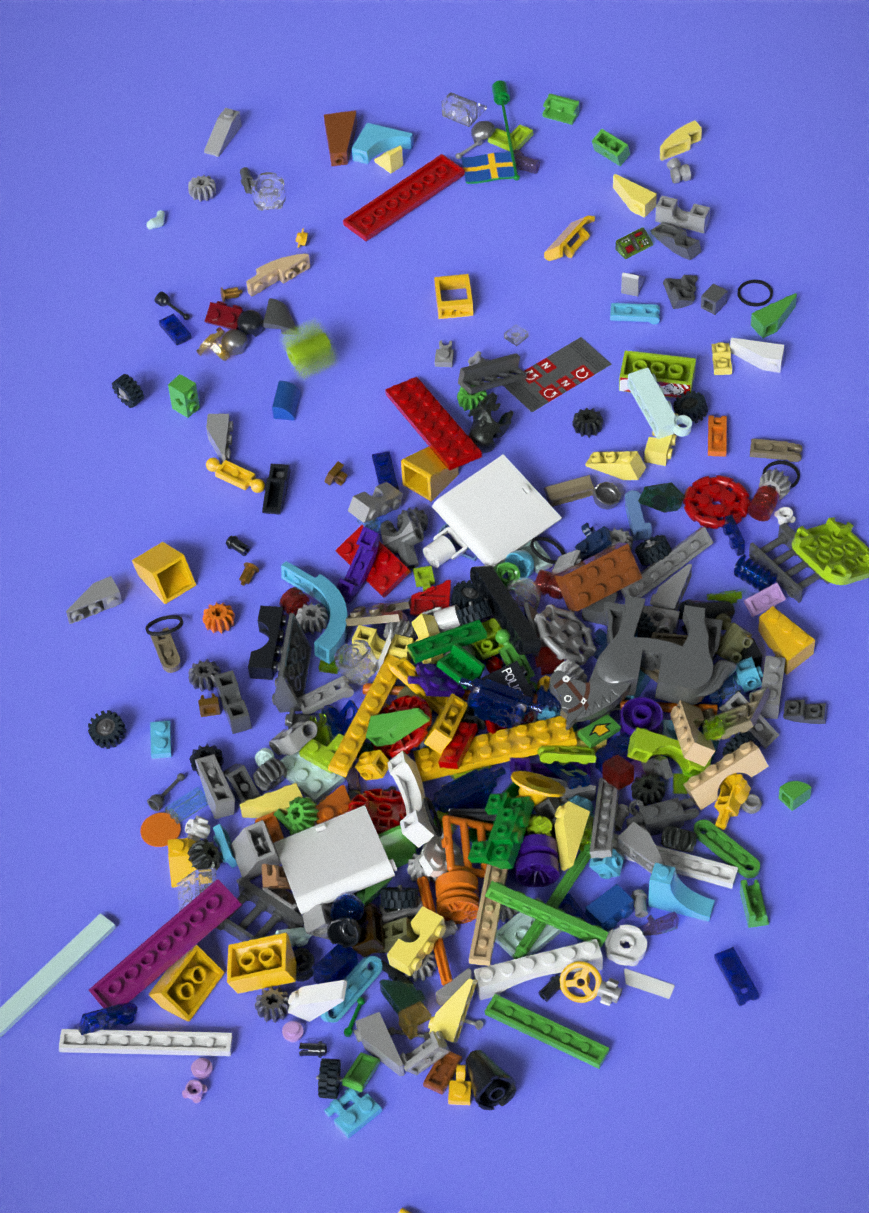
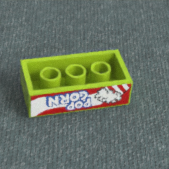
M624 351L619 376V391L631 392L627 386L628 374L649 368L650 372L656 376L657 384L659 387H662L666 397H681L680 394L686 395L687 391L692 393L696 358Z

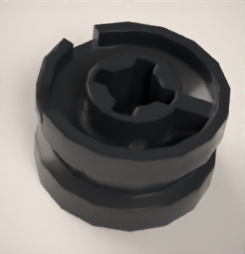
M298 948V950L293 951L296 960V981L304 982L309 980L315 973V959L308 949Z

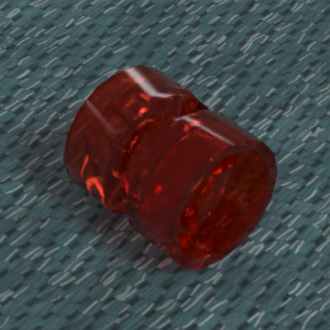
M768 486L759 487L748 506L749 515L758 521H768L779 501L780 496L778 492Z
M541 569L535 580L534 593L543 596L549 594L550 598L561 600L563 596L552 572Z

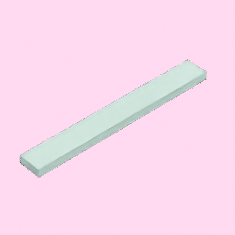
M100 913L0 1007V1038L116 929L115 924Z

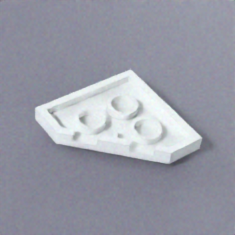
M433 829L434 836L429 842L424 843L423 853L419 858V862L428 876L439 877L449 871L447 870L445 848L442 847L444 833L438 837ZM453 841L455 865L464 866L461 849Z

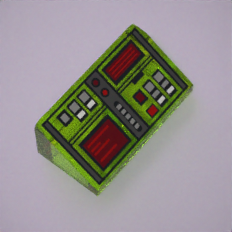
M643 227L615 242V250L625 260L653 246V242Z

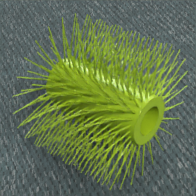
M309 321L308 324L302 326L307 327L305 330H296L295 332H289L296 334H285L287 336H283L288 340L284 345L287 346L286 352L290 362L295 366L294 373L295 369L296 372L300 370L299 374H302L306 368L309 369L301 377L312 375L310 374L312 370L318 371L324 365L329 363L333 365L335 363L328 362L334 361L329 357L332 354L330 350H332L331 345L333 344H330L331 340L328 339L326 333H323L324 327L322 331V326L318 329L319 325L315 327L314 324H309Z

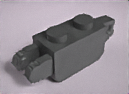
M677 797L639 808V813L626 820V826L628 828L635 822L639 826L645 827L650 835L654 836L661 834L664 831V827L667 826L681 828L684 826V821L698 817L699 811L697 808H692L695 804L692 798L679 801Z

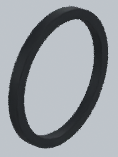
M748 280L739 286L737 295L742 303L758 307L770 302L773 290L764 281ZM758 283L769 289L770 296L763 302L751 303L742 298L740 291L745 285Z
M773 461L763 469L762 475L773 465L783 464L793 468L797 474V479L791 484L790 489L795 487L800 479L798 468L787 461Z
M538 536L530 542L533 553L545 562L555 564L557 560H551L542 556L534 547V542L537 540L549 542L562 555L565 554L563 548L549 538Z
M168 615L154 619L146 625V633L151 636H162L175 632L182 627L184 623L183 618L177 615ZM177 619L180 621L176 627L167 631H149L153 624L162 620Z
M425 797L424 805L428 818L436 835L440 837L443 833L438 815L431 800ZM429 806H430V808H431V810H432V812H433V815H434V817H435V820H436L438 829H437V827H436V825H435V823H434V821H433V818H432V816H431V813H430V810H429Z

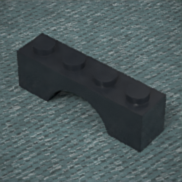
M260 605L257 620L259 632L266 635L269 640L262 648L251 651L248 664L249 676L251 679L273 680L274 672H278L277 657L281 656L280 642L284 641L283 626L287 625V615H284L283 607Z

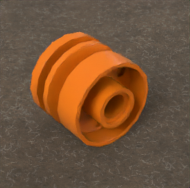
M450 871L440 875L435 881L437 914L444 917V921L452 920L455 924H464L475 920L480 903L478 897V878L466 871Z

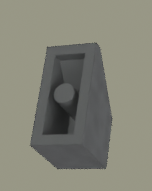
M236 763L223 771L229 788L239 804L244 803L246 800L260 797L243 764Z

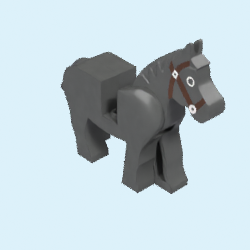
M626 596L625 605L605 601L603 616L608 628L606 636L608 646L599 656L590 681L584 683L576 679L571 680L567 673L560 670L555 671L550 677L549 690L561 704L560 715L567 720L566 730H569L576 722L591 720L612 710L626 696L635 695L640 667L651 671L659 670L655 699L677 704L682 700L694 705L702 701L705 696L717 691L737 669L736 663L727 660H719L713 665V660L718 652L722 620L705 618V608L685 605L683 621L688 637L683 646L664 640L635 637L646 599Z

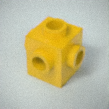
M381 750L366 751L359 756L355 768L366 781L383 778L389 769L387 763L389 760Z

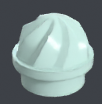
M268 748L260 749L255 755L258 767L267 760L270 761L272 758H275L273 751Z

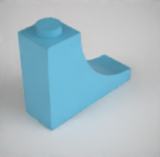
M366 123L352 147L353 161L369 164L378 154L400 145L402 149L411 150L413 148V133Z
M655 863L649 880L648 906L709 922L715 900L701 896L685 886L678 878L675 867Z

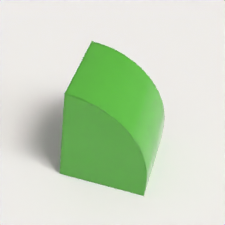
M800 781L787 782L780 786L778 799L791 811H794L810 799L812 787Z

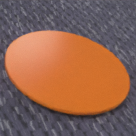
M155 813L144 820L140 828V834L144 842L153 847L168 846V840L177 839L181 832L179 820L169 813Z

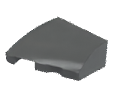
M683 275L681 279L665 278L663 285L673 309L684 308L694 302L697 276Z
M269 298L263 327L281 329V334H284V332L285 334H296L289 333L295 332L293 330H295L296 326L287 305L279 300Z

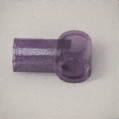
M513 150L517 170L533 174L538 173L540 160L526 157L519 150Z

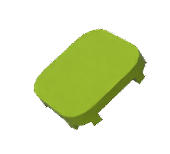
M835 517L828 518L826 524L809 529L801 526L797 529L791 543L793 550L823 579L836 585H848L869 578V548L851 532L854 525L850 522H847L845 525L836 522Z

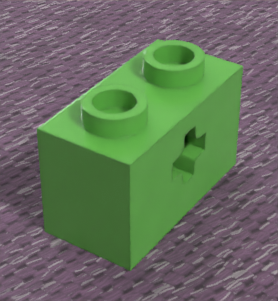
M603 129L592 140L594 151L620 167L630 156L628 144Z
M179 374L168 384L173 410L189 418L200 408L197 386L195 382Z

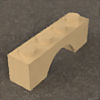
M680 700L677 706L673 707L670 716L685 759L705 767L714 754L715 749L712 740L698 730L704 720L700 708Z
M752 741L742 744L734 752L725 755L717 763L708 766L700 774L692 776L683 785L690 798L694 800L695 805L702 810L718 799V788L727 776L734 773H745L753 777L769 766L759 747Z

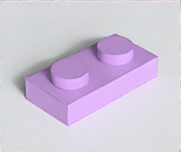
M775 583L743 601L751 617H754L781 603L786 598L778 583Z

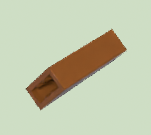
M356 110L323 114L331 167L347 165L357 128Z

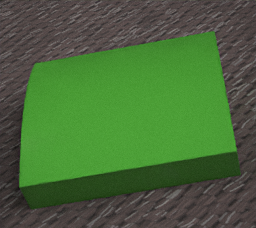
M401 825L378 835L388 859L394 860L396 868L407 864L409 859H413V854H417L414 843L402 834Z

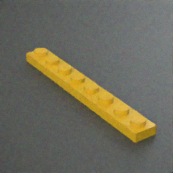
M390 654L386 656L328 766L329 771L345 778L347 777L367 739L366 733L370 717L380 714L398 679L389 669L391 665L400 660L399 658Z

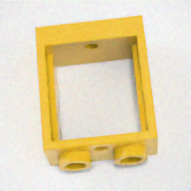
M469 274L434 277L438 318L473 316ZM466 288L467 299L441 300L440 291Z

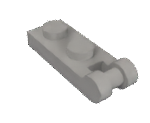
M342 676L297 699L301 704L300 708L303 714L310 715L342 698L353 696L354 691L349 686L348 678Z

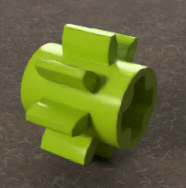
M539 815L529 820L528 835L542 834L551 836L552 823L547 817Z

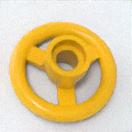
M577 961L563 969L559 980L560 988L563 994L571 1001L586 1003L597 997L602 978L595 966L588 962ZM575 968H583L582 970H579L574 974L573 979L566 980V977L571 970ZM589 971L593 973L596 980L593 991L588 986L590 983ZM578 979H583L585 983H579ZM576 986L582 989L587 996H576L567 987Z

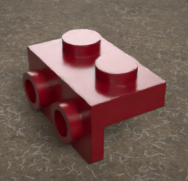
M221 301L216 303L210 302L204 322L231 330H239L237 319L239 314L244 311L242 307L237 305L229 307Z

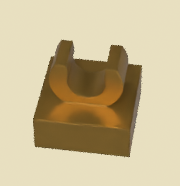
M338 461L328 472L324 482L330 486L335 481L338 485L342 486L348 476L342 471L344 465Z
M211 693L212 698L205 699L203 694L198 700L201 717L220 715L218 697L214 693Z

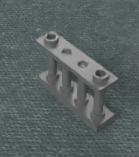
M783 523L779 526L778 538L762 548H759L753 542L750 543L749 557L787 592L789 597L794 598L800 603L804 588L819 579L823 580L827 585L830 582L823 579L816 571L798 584L790 578L806 567L811 570L813 569L793 550L791 543L796 532L786 523ZM781 544H785L790 549L773 560L766 555V553ZM794 555L802 560V562L786 572L778 566Z
M242 878L238 883L240 896L237 899L242 905L250 900L256 906L239 925L229 920L236 913L237 910H235L216 928L224 930L241 942L265 937L278 922L282 921L288 925L287 929L304 927V920L302 915L245 878ZM262 911L271 914L272 917L255 936L246 931L247 927Z

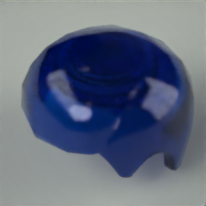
M352 893L341 894L332 904L331 917L334 920L341 916H351L356 921L361 920L365 909L364 904L359 897Z

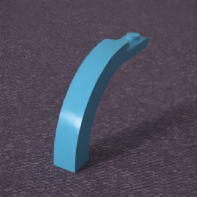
M285 561L281 565V579L315 598L325 607L330 621L324 633L314 642V655L330 664L341 652L347 637V607L344 598L336 586L323 575L319 574L314 578L311 574Z

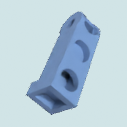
M635 490L628 491L625 494V510L633 541L650 539L652 527L650 522H644L641 510V494Z

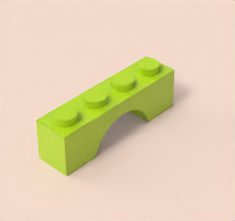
M637 727L630 736L628 758L646 763L652 756L665 755L674 759L681 767L683 775L690 778L700 774L711 765V758L705 767L685 759L679 741L666 735H660Z

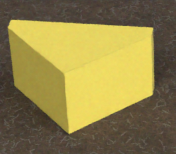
M401 145L375 158V163L391 174L403 166Z

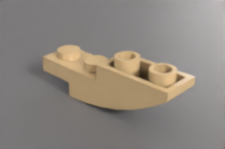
M307 253L291 255L260 266L256 269V275L246 281L248 294L253 297L277 281H281L284 284L310 268L309 255Z

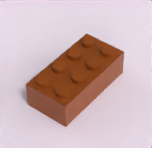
M617 543L554 575L568 610L579 611L642 579L628 543Z

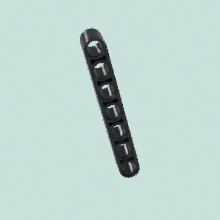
M491 565L471 567L470 579L482 599L489 601L493 616L500 627L508 630L510 633L509 641L519 655L538 654L541 650L539 637Z

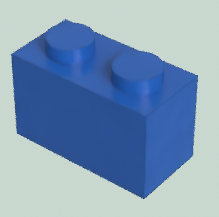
M616 884L585 907V918L592 925H597L605 931H610L615 928L619 921L623 918H628L633 913L634 900Z

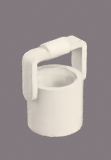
M447 527L433 538V542L423 548L426 560L430 565L438 568L448 560H455L467 551L468 546L450 527ZM449 533L462 549L456 552L452 542L444 535Z
M456 604L444 609L437 607L422 613L427 615L434 614L440 633L460 626L455 612L460 609Z

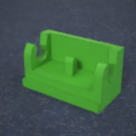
M549 93L543 104V107L546 108L542 113V117L570 125L574 124L580 114V101Z
M757 879L750 886H748L747 880H741L740 896L748 928L769 925L761 888H759L760 884Z

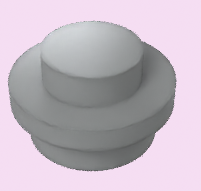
M749 794L746 801L741 804L743 811L749 814L759 812L762 806L761 800L755 794Z

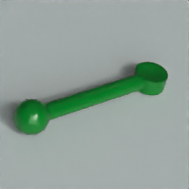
M363 997L357 999L358 1005L349 1026L344 1029V1036L346 1037L352 1035L354 1022L361 1006L365 1004Z

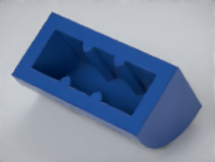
M278 381L272 405L274 419L295 421L301 397V391L297 386L287 381Z

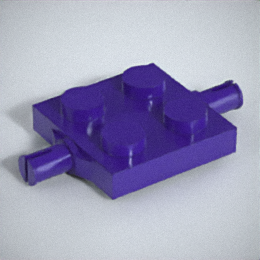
M418 663L415 669L418 676H408V684H419L424 689L426 696L449 697L453 693L462 698L465 693L463 687L436 666L437 664Z

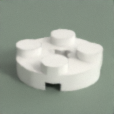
M627 924L620 925L619 928L612 929L608 933L605 940L606 956L609 960L619 965L636 966L646 954L647 940L639 928ZM625 942H629V946L631 947L623 948V946H621L620 944H625Z

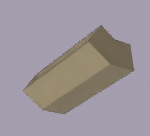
M590 475L545 487L544 491L548 503L554 507L593 496L594 486Z

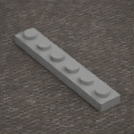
M699 528L672 548L671 553L665 556L663 560L660 559L659 562H654L640 572L642 579L620 590L624 598L626 599V596L643 597L712 545L714 542L706 528Z
M619 776L599 778L590 845L591 858L612 857L620 792Z

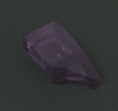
M675 911L656 920L652 915H649L647 917L648 923L637 927L644 936L663 934L678 929L679 917Z

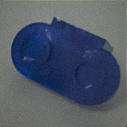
M349 700L340 713L333 706L325 705L321 710L322 719L328 723L331 728L330 733L334 737L338 734L344 736L358 708L353 700ZM351 707L353 715L351 718L346 719L347 711Z

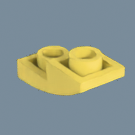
M719 342L711 344L714 375L732 374L729 343Z

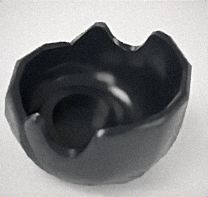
M246 310L239 314L237 325L246 335L253 334L254 337H257L263 331L264 320L257 311Z
M341 916L331 921L327 927V935L332 944H340L343 948L355 946L361 939V926L353 917Z

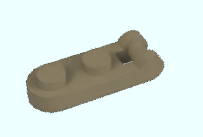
M168 627L162 629V631L169 630ZM171 633L162 636L150 635L163 670L168 673L178 671L181 668V660Z

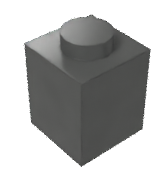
M712 284L701 295V308L716 315L726 305L728 291Z

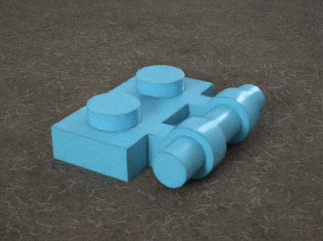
M351 1088L345 1090V1094L339 1099L331 1101L330 1106L324 1110L328 1117L334 1113L338 1115L334 1119V1124L348 1139L382 1112V1108L368 1093L360 1098L358 1096L360 1092ZM351 1101L353 1105L345 1110L343 1106Z

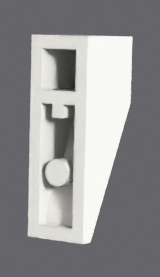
M731 338L730 351L732 354L761 370L780 373L784 356V345Z
M340 980L301 987L291 993L288 999V1013L308 1022L314 1020L344 1001L347 981Z

